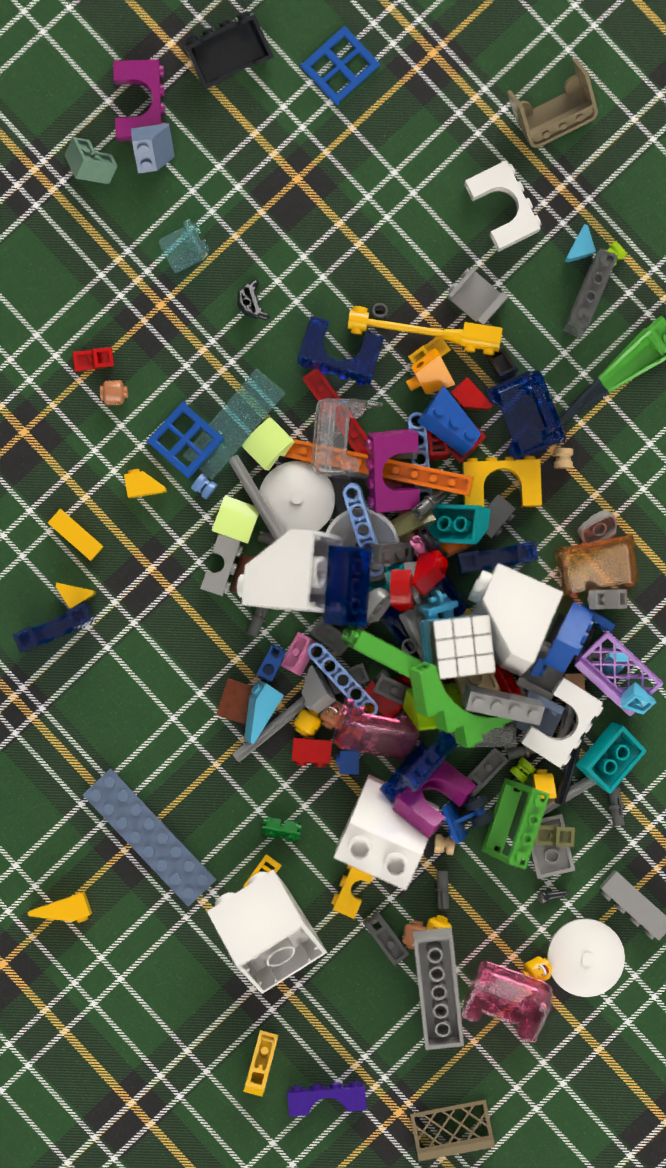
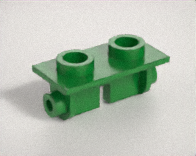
M264 818L261 834H265L268 838L281 837L286 841H299L302 825L298 824V822L285 820L283 827L280 826L281 819Z

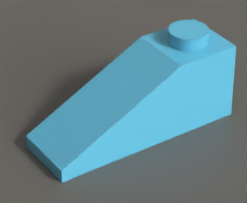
M262 681L253 686L249 697L244 740L252 744L255 743L284 696Z

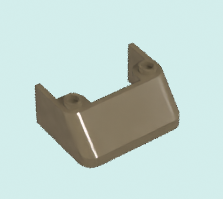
M576 58L572 59L576 74L566 80L564 84L565 93L532 109L529 102H520L511 90L507 91L513 114L528 143L533 148L541 147L593 121L598 115L589 73Z

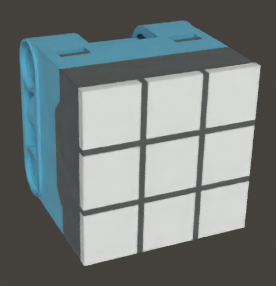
M471 614L420 621L423 660L426 663L436 665L439 679L495 672L489 615Z

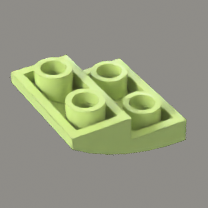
M269 417L253 431L242 447L264 470L269 471L279 456L286 455L295 441Z
M225 495L212 531L248 544L259 512L254 505Z

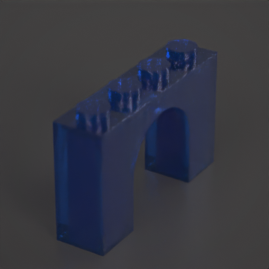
M311 316L299 351L297 364L307 369H318L324 374H335L341 379H352L361 385H370L384 337L366 332L358 355L347 361H339L330 357L324 349L323 342L328 330L329 321Z
M536 541L478 552L477 550L460 553L456 556L459 575L495 569L498 563L509 567L539 560Z
M79 604L66 610L67 613L35 627H28L12 634L21 653L30 652L96 622L89 604Z

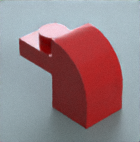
M411 570L391 571L390 601L391 606H394L395 610H414L415 602L412 594L413 576Z

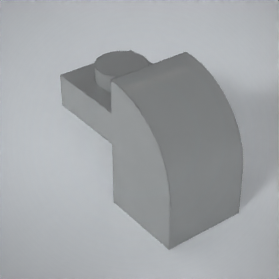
M627 589L589 590L587 597L589 609L627 608Z

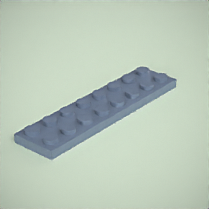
M112 768L83 794L88 802L188 907L217 880Z

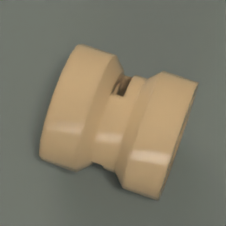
M554 448V455L557 457L556 461H554V468H573V462L571 461L573 449Z
M436 834L434 853L446 852L447 855H453L455 841L450 838V835L443 837L442 834Z

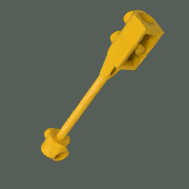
M353 306L352 310H350L347 329H351V334L362 335V331L366 332L367 326L442 337V339L461 345L466 352L474 353L476 349H482L485 355H494V352H499L503 329L500 327L465 322L463 329L440 330L368 319V308Z

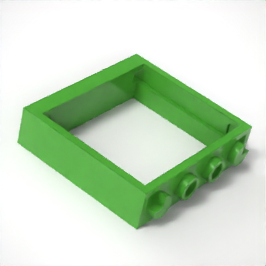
M350 625L348 628H344L343 634L340 637L342 638L341 643L410 678L409 668L423 663L373 635Z
M505 778L493 812L494 820L490 822L481 851L507 864L526 869L550 794ZM524 791L529 794L509 856L502 852L521 793ZM542 795L545 796L543 802L540 801Z

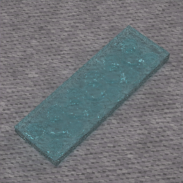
M257 368L209 424L224 438L222 443L198 468L212 481L286 394L284 390ZM203 431L193 444L203 451L213 438ZM191 448L183 455L190 463L198 456Z

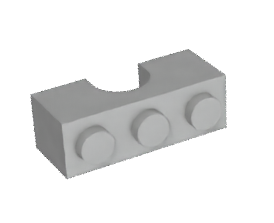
M218 534L213 553L223 557L224 567L217 573L206 570L200 589L220 596H224V593L228 594L231 583L228 582L230 575L234 576L237 564H234L236 556L240 557L243 546H240L241 541Z

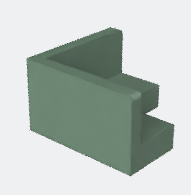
M72 137L66 150L65 158L75 179L109 184L118 167L113 155L95 152L90 140Z

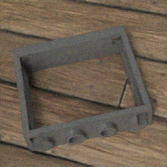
M601 248L599 249L590 264L565 323L564 332L580 338L586 331L618 255Z

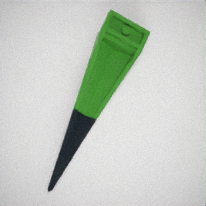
M660 316L650 326L644 328L560 416L551 428L556 429L608 393L665 361V318Z

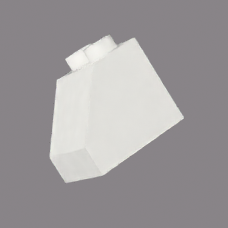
M289 530L245 565V572L239 576L237 581V593L242 598V605L275 610L337 614L344 537L316 530Z
M498 563L492 573L482 570L472 587L468 600L477 603L472 614H485L490 617L493 654L499 667L521 677L536 659L563 592Z
M368 775L337 843L334 858L406 890L422 857L428 838L392 810L396 803L394 798L400 791L404 793L405 790L372 775ZM427 801L431 806H433L436 810L439 811L438 805Z
M274 870L269 873L259 872L249 879L248 886L237 893L230 892L220 896L215 902V907L207 911L236 967L261 994L327 953L308 919Z

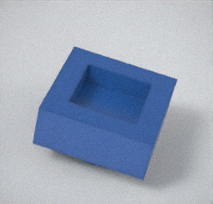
M538 657L529 673L531 676L537 678L538 675L542 676L547 668L543 663L544 659Z

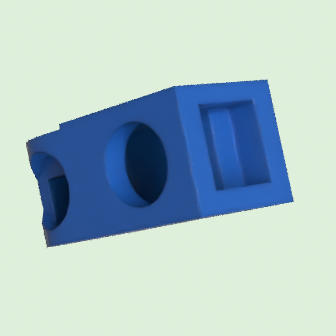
M272 644L256 676L272 683L286 650Z

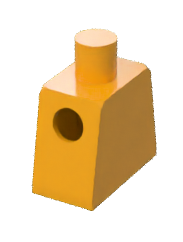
M436 348L412 365L411 368L416 376L406 381L411 391L421 386L427 395L439 391L443 386L448 388L455 385Z

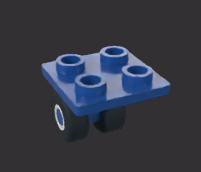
M485 795L466 801L464 806L469 813L461 816L453 801L442 807L441 814L445 816L444 821L448 823L450 828L448 830L450 838L456 844L468 836L462 821L471 818L472 826L477 828L494 820L493 813L491 811L485 812L483 807L488 804Z

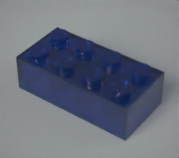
M329 545L324 624L367 626L372 548Z

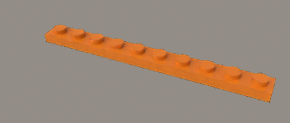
M293 439L295 441L286 455L283 456L369 475V470L366 467L367 454ZM391 459L386 461L382 471V477L385 479L470 496L474 479L472 476Z

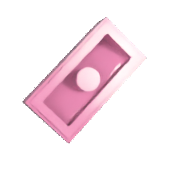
M298 632L280 666L301 676L310 660L308 649L310 645L318 642ZM313 647V648H312V650H311V654H312V655H313V653H314L316 647Z

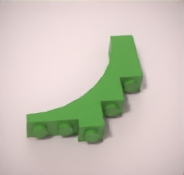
M424 662L409 668L416 712L425 715V717L434 716L436 728L446 733L454 732L457 744L465 748H472L477 743L483 741L482 734H487L494 728L504 727L506 723L513 721L487 714L468 713L461 709L446 693L439 679L436 665Z

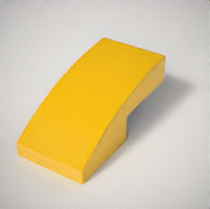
M435 337L408 357L415 364L435 348L441 357L450 352L451 349L442 337Z

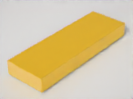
M59 509L48 522L49 525L90 561L104 547L62 509Z

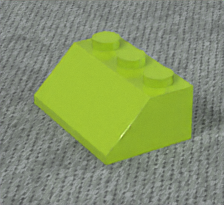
M456 683L444 684L443 687L452 701L461 709L470 713L468 710H465L461 703L462 698ZM412 688L407 689L402 708L418 731L438 729L436 728L434 716L425 717V715L416 712Z

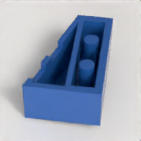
M573 602L543 661L544 664L562 673L565 672L574 654L576 656L579 655L583 647L580 642L584 643L589 634L586 630L590 631L594 623L591 620L594 614L593 611Z

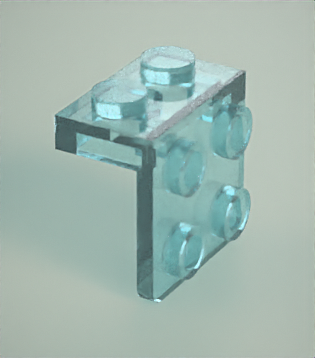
M190 219L183 222L184 227L159 240V245L174 273H179L209 257L207 251L210 249L205 239L201 241L198 235L201 232L196 222L192 224Z

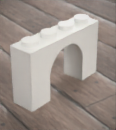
M507 160L465 180L464 183L472 201L491 192L502 191L509 194L516 203L517 214L515 218L490 233V237L498 252L538 233L541 225L539 217L537 215L534 216L531 210L533 206L530 199L525 198L523 194L524 187L520 181L517 182L514 176L516 174L512 164L509 165Z
M563 676L552 690V693L571 705L575 710L576 724L573 730L564 737L554 738L530 724L520 739L522 744L559 768L569 762L571 758L569 754L573 748H578L582 741L580 737L584 732L587 733L590 730L592 719L594 716L598 717L603 709L601 706L603 703L599 699Z

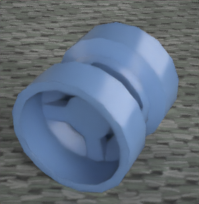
M202 473L193 483L191 489L195 492H200L201 496L207 500L216 489L217 484L207 480V476Z

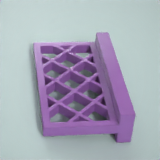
M608 631L575 659L574 666L629 716L635 712L622 708L620 702L622 693L630 687V679H641V687L650 695L663 685L662 680ZM608 638L613 643V649H602V643ZM591 653H600V661H591L587 656ZM602 653H613L614 662L602 661ZM616 653H624L627 656V662H616ZM602 666H614V674H605L602 671ZM616 666H627L628 674H616ZM630 666H638L641 669V675L630 674ZM616 678L628 679V687H619L616 684ZM644 679H652L656 684L653 687H644Z

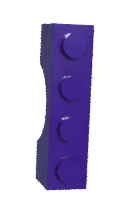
M350 1081L347 1085H341V1082L330 1083V1086L322 1087V1084L310 1085V1088L292 1086L287 1091L289 1117L309 1115L312 1106L323 1098H334L340 1101L347 1112L367 1110L365 1083L360 1081Z

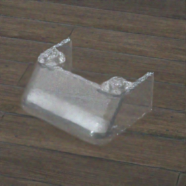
M326 398L317 403L311 468L315 474L355 481H367L369 474L359 473L358 460L355 457L346 456L350 418L361 417L364 409L369 410L382 407V403L343 398Z

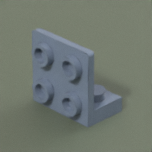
M529 691L527 697L539 699L545 707L540 725L517 721L515 727L526 732L531 724L552 737L566 708Z

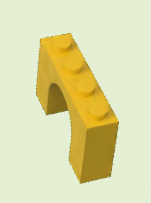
M525 456L524 460H516V457H505L503 461H497L496 457L486 458V461H478V458L466 459L467 462L462 463L463 475L474 477L470 496L463 495L464 505L484 507V482L486 477L494 471L506 470L514 474L520 483L521 507L542 506L540 459H535V456Z

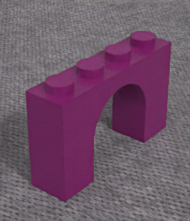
M159 59L113 61L115 85H141L146 87L153 97L151 107L145 114L138 117L115 118L117 141H132L131 128L166 124V122H162V115H165L166 112L165 103H162L161 96H165L164 84H161V77H164V66H160Z
M413 429L367 433L368 439L365 441V447L368 451L366 467L369 470V477H367V487L370 494L367 498L368 507L375 513L413 509V507L420 503V489L414 485L388 487L383 481L382 471L390 457L400 453L418 452V432Z
M442 757L436 762L432 761L427 766V771H421L416 777V781H411L406 786L404 793L400 791L394 798L396 803L392 808L393 811L428 839L439 829L445 816L425 800L422 791H439L461 807L470 798L477 786Z

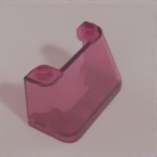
M345 698L334 733V743L340 749H349L401 761L409 757L421 731H418L409 717L405 718L402 715L400 720L367 714L364 713V707L358 709L354 706V700Z

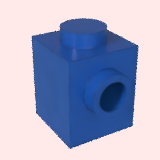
M344 746V750H340V754H336V766H340V774H359V750H355V747Z

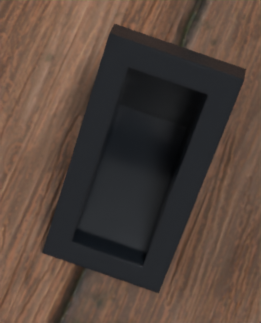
M504 348L500 349L499 352H494V355H487V359L499 383L518 373V367Z

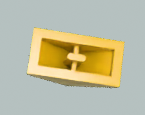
M56 583L57 590L71 610L96 594V591Z

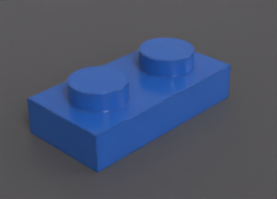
M584 603L581 604V606L589 609V606ZM589 609L594 612L592 620L597 622L596 626L605 632L607 629L612 632L616 626L615 623L597 611Z

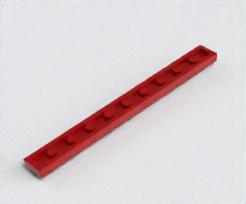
M315 368L304 376L302 380L353 451L368 455L365 447V441L368 439L367 435L319 368ZM383 478L384 483L388 487L403 486L399 481ZM412 509L399 510L397 512L399 515H402Z

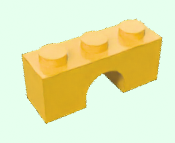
M348 865L347 868L350 870L347 876L343 875L339 884L342 888L339 894L335 893L331 904L334 905L333 910L354 919L362 899L352 894L351 887L359 880L370 883L373 875Z

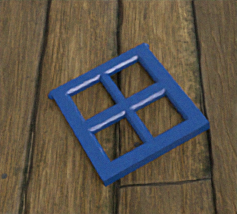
M346 26L342 27L304 63H300V67L335 105H340V102L380 66V63ZM344 37L355 49L341 61L331 48ZM359 53L369 65L359 75L355 76L346 64ZM325 55L335 67L321 78L311 66ZM340 71L350 83L336 94L326 82Z
M183 401L151 435L146 444L154 447L189 479L222 443L224 438ZM182 413H185L195 422L184 435L172 425ZM168 428L180 438L170 451L157 441ZM201 428L213 438L203 451L190 441ZM186 444L198 454L188 467L175 457Z

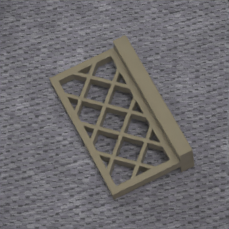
M486 1100L410 1114L419 1161L495 1147ZM483 1104L484 1113L480 1119L470 1113L474 1106ZM466 1107H471L469 1111L464 1109ZM460 1108L467 1113L461 1123L452 1117L454 1111ZM450 1110H452V1112L450 1113V1115L445 1112V1111H450ZM442 1112L448 1116L442 1126L432 1120L436 1113ZM468 1115L478 1120L473 1130L463 1125ZM424 1116L429 1120L423 1130L416 1126L415 1117ZM484 1116H485V1119H486V1123H484V1122L482 1121V1119L484 1118ZM450 1118L459 1124L454 1134L444 1128ZM431 1122L440 1128L434 1138L425 1132ZM480 1123L487 1127L488 1136L480 1137L474 1133ZM461 1126L471 1132L466 1140H460L455 1136ZM417 1129H418L419 1131H421V1134L419 1135V1137H418ZM442 1130L452 1136L446 1144L436 1140ZM424 1133L433 1141L429 1147L420 1148L419 1139Z

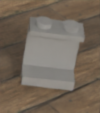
M473 266L471 270L467 268L460 276L462 280L459 284L454 283L450 287L448 299L477 324L485 325L507 300L508 295L503 291L500 293L476 272V268Z

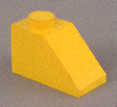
M139 469L128 470V474H124L129 499L167 492L166 487L145 472H140Z
M548 769L536 770V773L532 774V787L549 793V798H556L553 773H548Z

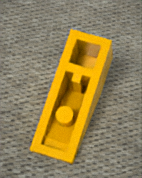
M85 891L28 912V915L32 917L70 922L77 920L78 923L88 920V916L92 914Z
M260 1030L243 1092L262 1097L279 1035Z

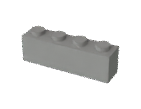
M466 684L461 701L465 710L535 725H540L545 709L539 699Z
M613 870L599 886L603 890L601 894L608 901L612 898L617 903L615 907L623 914L625 912L630 914L632 917L629 920L637 927L641 924L646 929L644 933L652 940L656 938L660 941L666 934V915L617 871Z

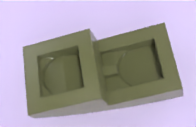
M410 510L391 521L398 536L403 538L416 529L420 530L428 527L437 520L432 510L425 513L421 518L416 517L413 510Z
M540 825L534 844L574 847L575 828Z

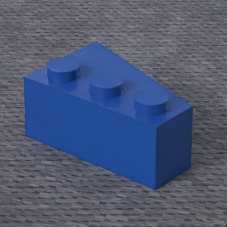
M444 386L433 396L417 421L462 456L474 446L481 435L477 427Z

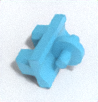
M434 590L431 593V597L428 598V603L419 605L418 608L420 612L424 613L425 620L438 619V613H441L443 618L454 617V608L458 607V601H452L446 593Z

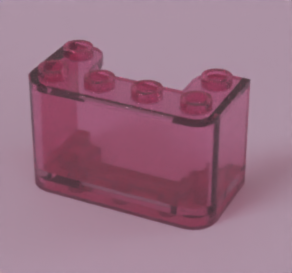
M483 961L479 964L464 999L461 1017L474 1022L480 1020L482 1013H485L490 1017H496L507 1023L518 1025L517 1034L520 1039L535 1044L551 1009L553 989L543 981Z

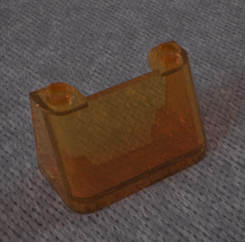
M633 535L554 550L563 592L562 595H568V598L579 596V592L624 584L625 588L636 586L635 582L639 581Z

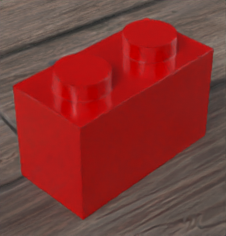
M294 737L292 761H296L295 765L307 766V762L315 763V767H326V764H330L332 740Z

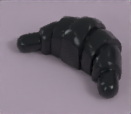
M254 279L238 291L237 306L244 316L267 321L270 316L268 313L263 312V309L259 306L258 297L255 293L259 281Z

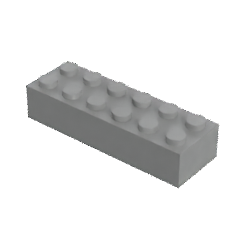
M452 928L413 931L425 1050L464 1046Z

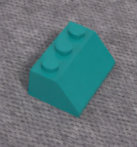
M436 504V508L432 511L437 521L429 525L428 528L432 535L439 539L440 543L477 544L489 528L491 509L479 505Z
M612 722L577 762L576 766L587 778L608 794H611L647 750L623 725Z

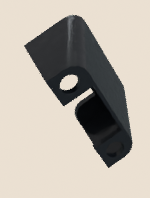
M247 11L242 12L232 22L228 19L219 24L220 27L215 30L211 27L204 30L202 36L198 38L197 36H192L185 40L186 44L183 47L204 89L222 82V79L249 66L258 65L274 57L255 14H249Z

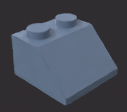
M169 123L131 128L138 173L157 171L175 157Z

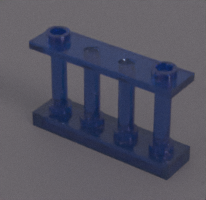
M442 731L428 748L421 742L379 790L391 804L395 802L394 798L400 791L403 793L407 786L413 793L418 791L456 748L458 744L455 738L450 733Z

